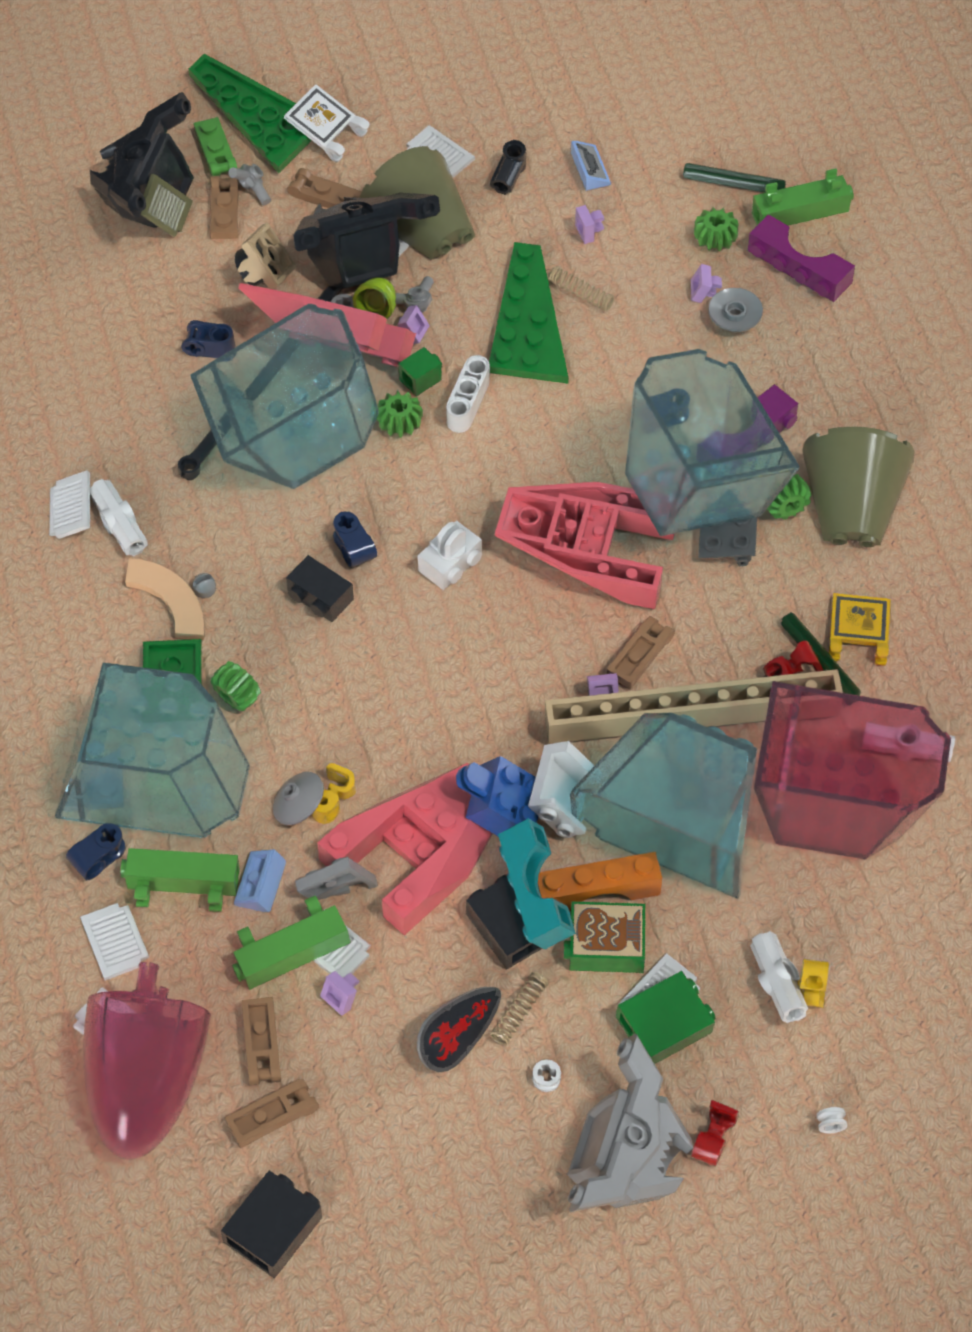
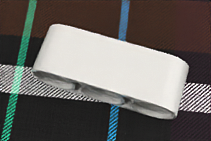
M474 355L466 360L447 402V426L453 432L461 433L470 428L489 386L490 364L481 355Z

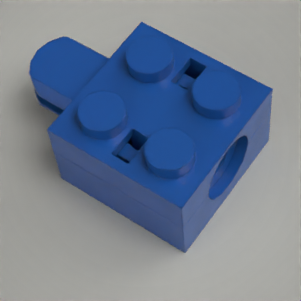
M502 756L481 765L473 762L460 768L456 774L457 786L471 795L466 818L496 836L528 818L537 823L538 815L528 807L536 777Z

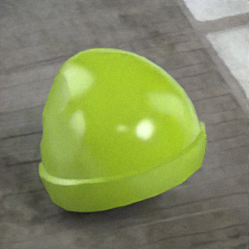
M370 279L356 289L352 299L353 306L357 309L377 313L389 319L396 306L395 289L387 279Z

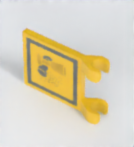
M833 593L829 654L835 661L840 660L842 643L876 646L875 664L886 666L889 654L891 599Z

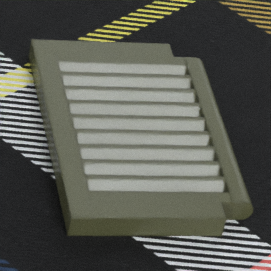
M151 174L143 195L146 200V208L141 212V215L175 237L177 232H182L193 200L157 175Z

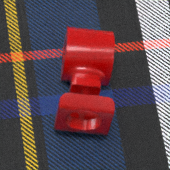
M801 641L797 644L795 650L790 654L791 659L787 660L784 656H779L769 661L763 667L766 677L800 673L803 671L802 664L813 665L816 672L823 671L808 641Z
M711 1100L709 1106L711 1122L707 1131L703 1132L700 1130L691 1157L716 1167L726 1140L722 1137L727 1130L734 1127L737 1123L739 1111Z

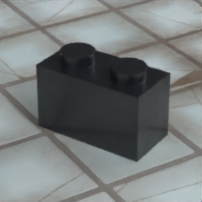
M309 555L286 577L289 596L295 602H302L308 606L316 616L324 617L331 622L354 600L353 584Z

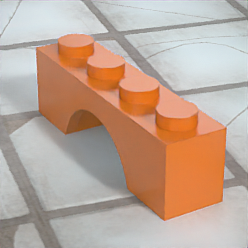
M656 852L539 872L538 888L542 898H553L568 907L569 912L571 911V901L582 902L602 894H621L630 900L661 895L662 875Z

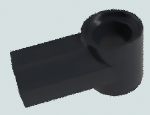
M511 140L503 146V155L490 181V186L497 193L504 195L511 193L520 173L526 169V147L521 141Z

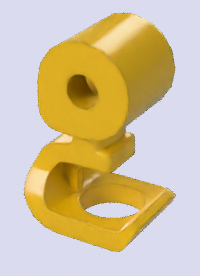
M330 763L326 766L327 778L344 786L330 783L328 790L324 789L321 802L312 813L315 821L322 824L331 823L337 818L340 812L339 798L345 800L356 794L354 773L335 763Z
M803 959L800 979L797 981V984L807 1006L824 1008L829 962Z

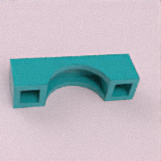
M528 818L498 834L501 844L499 851L508 867L507 879L515 891L517 898L515 899V906L522 915L525 925L523 926V933L526 939L545 950L576 934L568 907L553 898H542L539 892L538 876L545 860L552 854L544 827Z

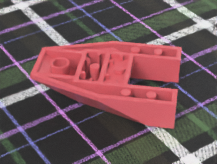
M243 283L239 284V289L279 327L288 330V336L298 338L299 341L314 344L316 340L382 359V364L397 367L398 363L411 354L416 333L406 328L386 324L387 318L377 313L303 295Z
M602 482L508 487L495 536L627 604L656 609L662 584L663 567L611 557L608 554L615 529L673 540L679 520L681 498Z
M469 763L373 805L339 823L317 842L319 860L326 867L331 865L334 860L346 857L358 863L382 841H385L416 868L382 899L383 917L404 936L469 878L493 834L466 818L471 795L457 786L456 774L460 768L469 765Z

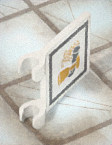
M316 84L284 115L285 120L320 146L334 162H339L342 159L345 148L341 144L333 142V140L348 125L357 136L363 137L370 125L366 119L354 115Z

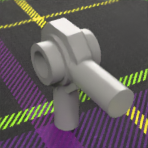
M243 164L240 168H230L229 176L238 179L244 188H252L263 206L271 202V198L262 185L263 171L256 164L251 166Z
M426 276L420 286L410 288L407 294L396 293L395 304H404L406 308L417 305L422 313L425 312L432 301L429 290L434 283L433 279Z

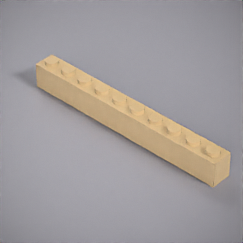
M837 669L545 700V725L548 744L565 741H580L840 713L843 691Z

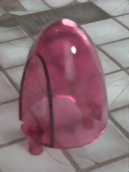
M147 962L139 963L136 989L132 990V992L108 991L90 995L87 999L85 1015L83 1070L91 1118L101 1141L108 1150L119 1158L129 1160L140 1158L154 1150L169 1134L180 1117L202 1062L211 1020V1013L205 1008L185 1000L167 998L169 989L160 986L159 990H157L156 980L159 965L151 962L149 967L146 966Z

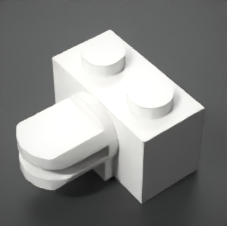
M457 520L449 522L430 541V545L418 555V571L444 590L451 583L455 584L467 568L475 566L482 557V539Z

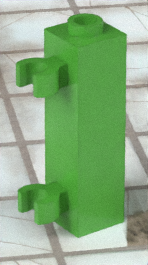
M836 168L827 170L823 180L777 190V182L766 184V193L753 196L751 213L757 225L768 214L787 226L849 212L851 200L854 198L853 189L850 184L847 185L843 175L837 176Z
M129 848L127 859H122L120 873L121 878L126 880L127 889L135 890L134 899H137L136 907H149L150 891L208 894L209 911L221 912L223 895L236 896L240 866L238 855Z
M315 895L304 900L310 915L308 918L256 942L248 926L237 931L243 947L233 952L237 963L233 964L232 967L238 981L245 980L249 990L314 959L350 944L348 930L336 906L334 905L322 910Z

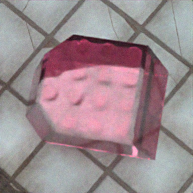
M772 681L754 790L775 844L864 860L899 840L943 795L951 737L946 731H941L929 717L930 713L923 706Z

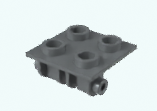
M758 508L701 510L698 557H734L739 566H747L752 556H756Z

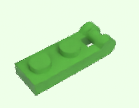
M216 117L193 123L195 134L211 176H220L222 173L229 172L232 167L237 168L236 160L232 155L219 118Z

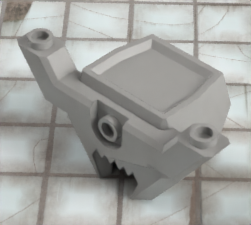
M637 1034L624 1038L617 1049V1056L620 1057L618 1066L629 1083L627 1090L618 1089L609 1094L587 1114L567 1174L576 1183L568 1196V1201L571 1203L570 1212L605 1205L620 1208L658 1200L671 1193H675L684 1179L681 1177L665 1176L677 1153L682 1150L688 1154L693 1149L692 1139L668 1098L658 1096L663 1077Z

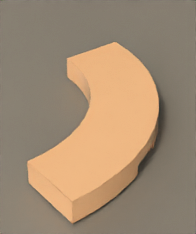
M129 558L125 580L126 587L146 591L157 598H161L167 604L174 618L176 639L204 640L205 626L202 609L190 586L180 576L159 564L142 559Z

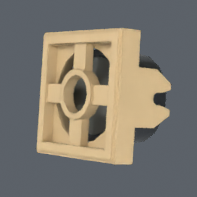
M268 222L261 225L241 245L242 248L235 254V264L238 272L245 282L253 286L265 282L269 289H275L296 268L295 263Z

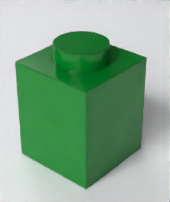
M423 347L399 363V380L417 397L442 380V362L436 354H431Z

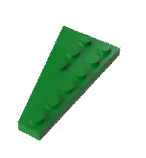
M203 54L188 68L189 76L278 173L312 141L284 119V115L296 104L295 102L206 54Z
M514 242L489 359L490 373L568 384L569 376L541 245Z

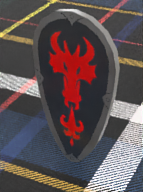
M480 987L472 989L442 1005L428 1016L417 1036L418 1055L426 1068L436 1072L449 1071L456 1067L470 1053L491 1024L498 1010L501 1000V991L498 988Z

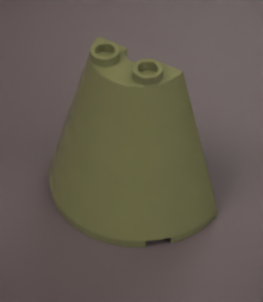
M419 146L395 155L374 173L377 176L371 185L366 184L361 192L360 198L384 197L400 192L438 196L440 204L438 215L421 220L404 218L397 220L399 239L431 260L440 255L447 254L451 250L453 243L465 244L475 237V232L444 156L437 149L430 150L428 146Z
M837 427L828 429L827 435L820 436L819 433L811 435L805 440L802 452L824 541H830L836 545H844L847 543V540H857L862 547L880 546L914 463L915 451L913 446L907 440L903 441V443L898 441L896 434L868 427Z

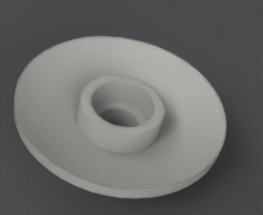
M742 288L721 290L712 297L709 303V315L712 321L720 328L732 332H742L753 328L759 323L763 313L762 303L754 293Z
M302 772L286 781L274 799L273 814L275 818L284 825H295L307 819L321 802L324 792L321 778L313 772Z

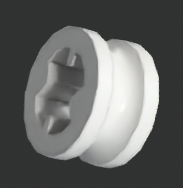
M547 1059L536 1063L533 1068L532 1077L534 1086L542 1092L555 1090L561 1080V1070L558 1064ZM543 1071H549L551 1081H544Z
M840 1107L820 1110L817 1113V1119L821 1121L818 1125L819 1131L830 1134L845 1130L847 1128V1121L843 1119L846 1115L845 1110Z

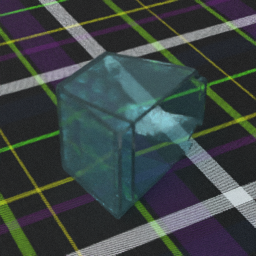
M308 303L190 375L223 461L292 489L297 488L365 448L379 415V409L362 353L347 318L340 309L334 308V310H329Z
M701 349L648 358L642 373L634 384L625 475L660 536L762 516L800 467L738 365L730 361L724 364L707 357V352Z
M103 662L80 717L55 818L102 825L112 823L124 828L205 838L211 834V830L229 819L233 821L239 817L250 764L217 702L193 674Z
M644 713L572 789L570 793L571 813L580 822L584 819L597 830L595 836L600 840L634 855L656 852L660 866L739 899L755 797L757 748L746 739H734L725 735L717 727H705L698 724L694 718L688 715Z

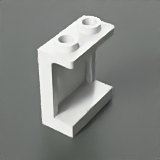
M569 741L544 745L528 807L561 837L570 838L575 835L585 834L586 827L576 819L584 786L599 783L602 772Z

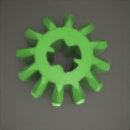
M714 207L711 208L710 212L703 210L701 215L697 216L695 220V239L698 240L699 246L707 245L708 251L712 248H717L720 252L722 247L730 249L732 242H736L739 227L738 220L734 219L733 212L725 213L724 207L720 211Z
M398 390L394 396L387 393L385 399L379 400L376 411V419L379 422L381 431L387 430L389 436L398 433L400 438L405 432L412 435L414 429L420 427L423 417V409L420 406L418 397L411 398L409 392L401 395Z
M789 472L784 477L778 475L777 480L769 481V487L763 489L764 496L762 499L765 508L769 510L775 519L782 518L786 520L789 516L795 517L799 511H805L804 506L811 503L810 497L812 494L808 484L799 474L792 475Z
M230 661L222 665L210 680L213 689L219 694V697L240 711L250 707L261 694L260 687L252 678L253 676L247 673L246 669L241 668L239 664H234Z

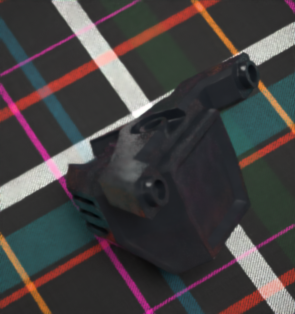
M183 92L178 93L148 111L140 127H137L99 151L102 159L109 160V165L105 167L106 171L102 173L90 170V184L104 200V203L123 218L153 228L158 227L141 215V212L146 208V200L143 195L151 174L157 175L185 196L191 186L194 177L182 152L170 134L167 133L168 130L182 123L191 111L190 101Z
M400 192L384 197H344V202L328 209H323L321 203H319L310 216L302 218L293 234L295 250H307L309 258L329 286L345 289L363 284L373 278H385L396 275L398 272L400 247L397 220L402 218L421 220L438 215L440 212L439 197L431 194Z

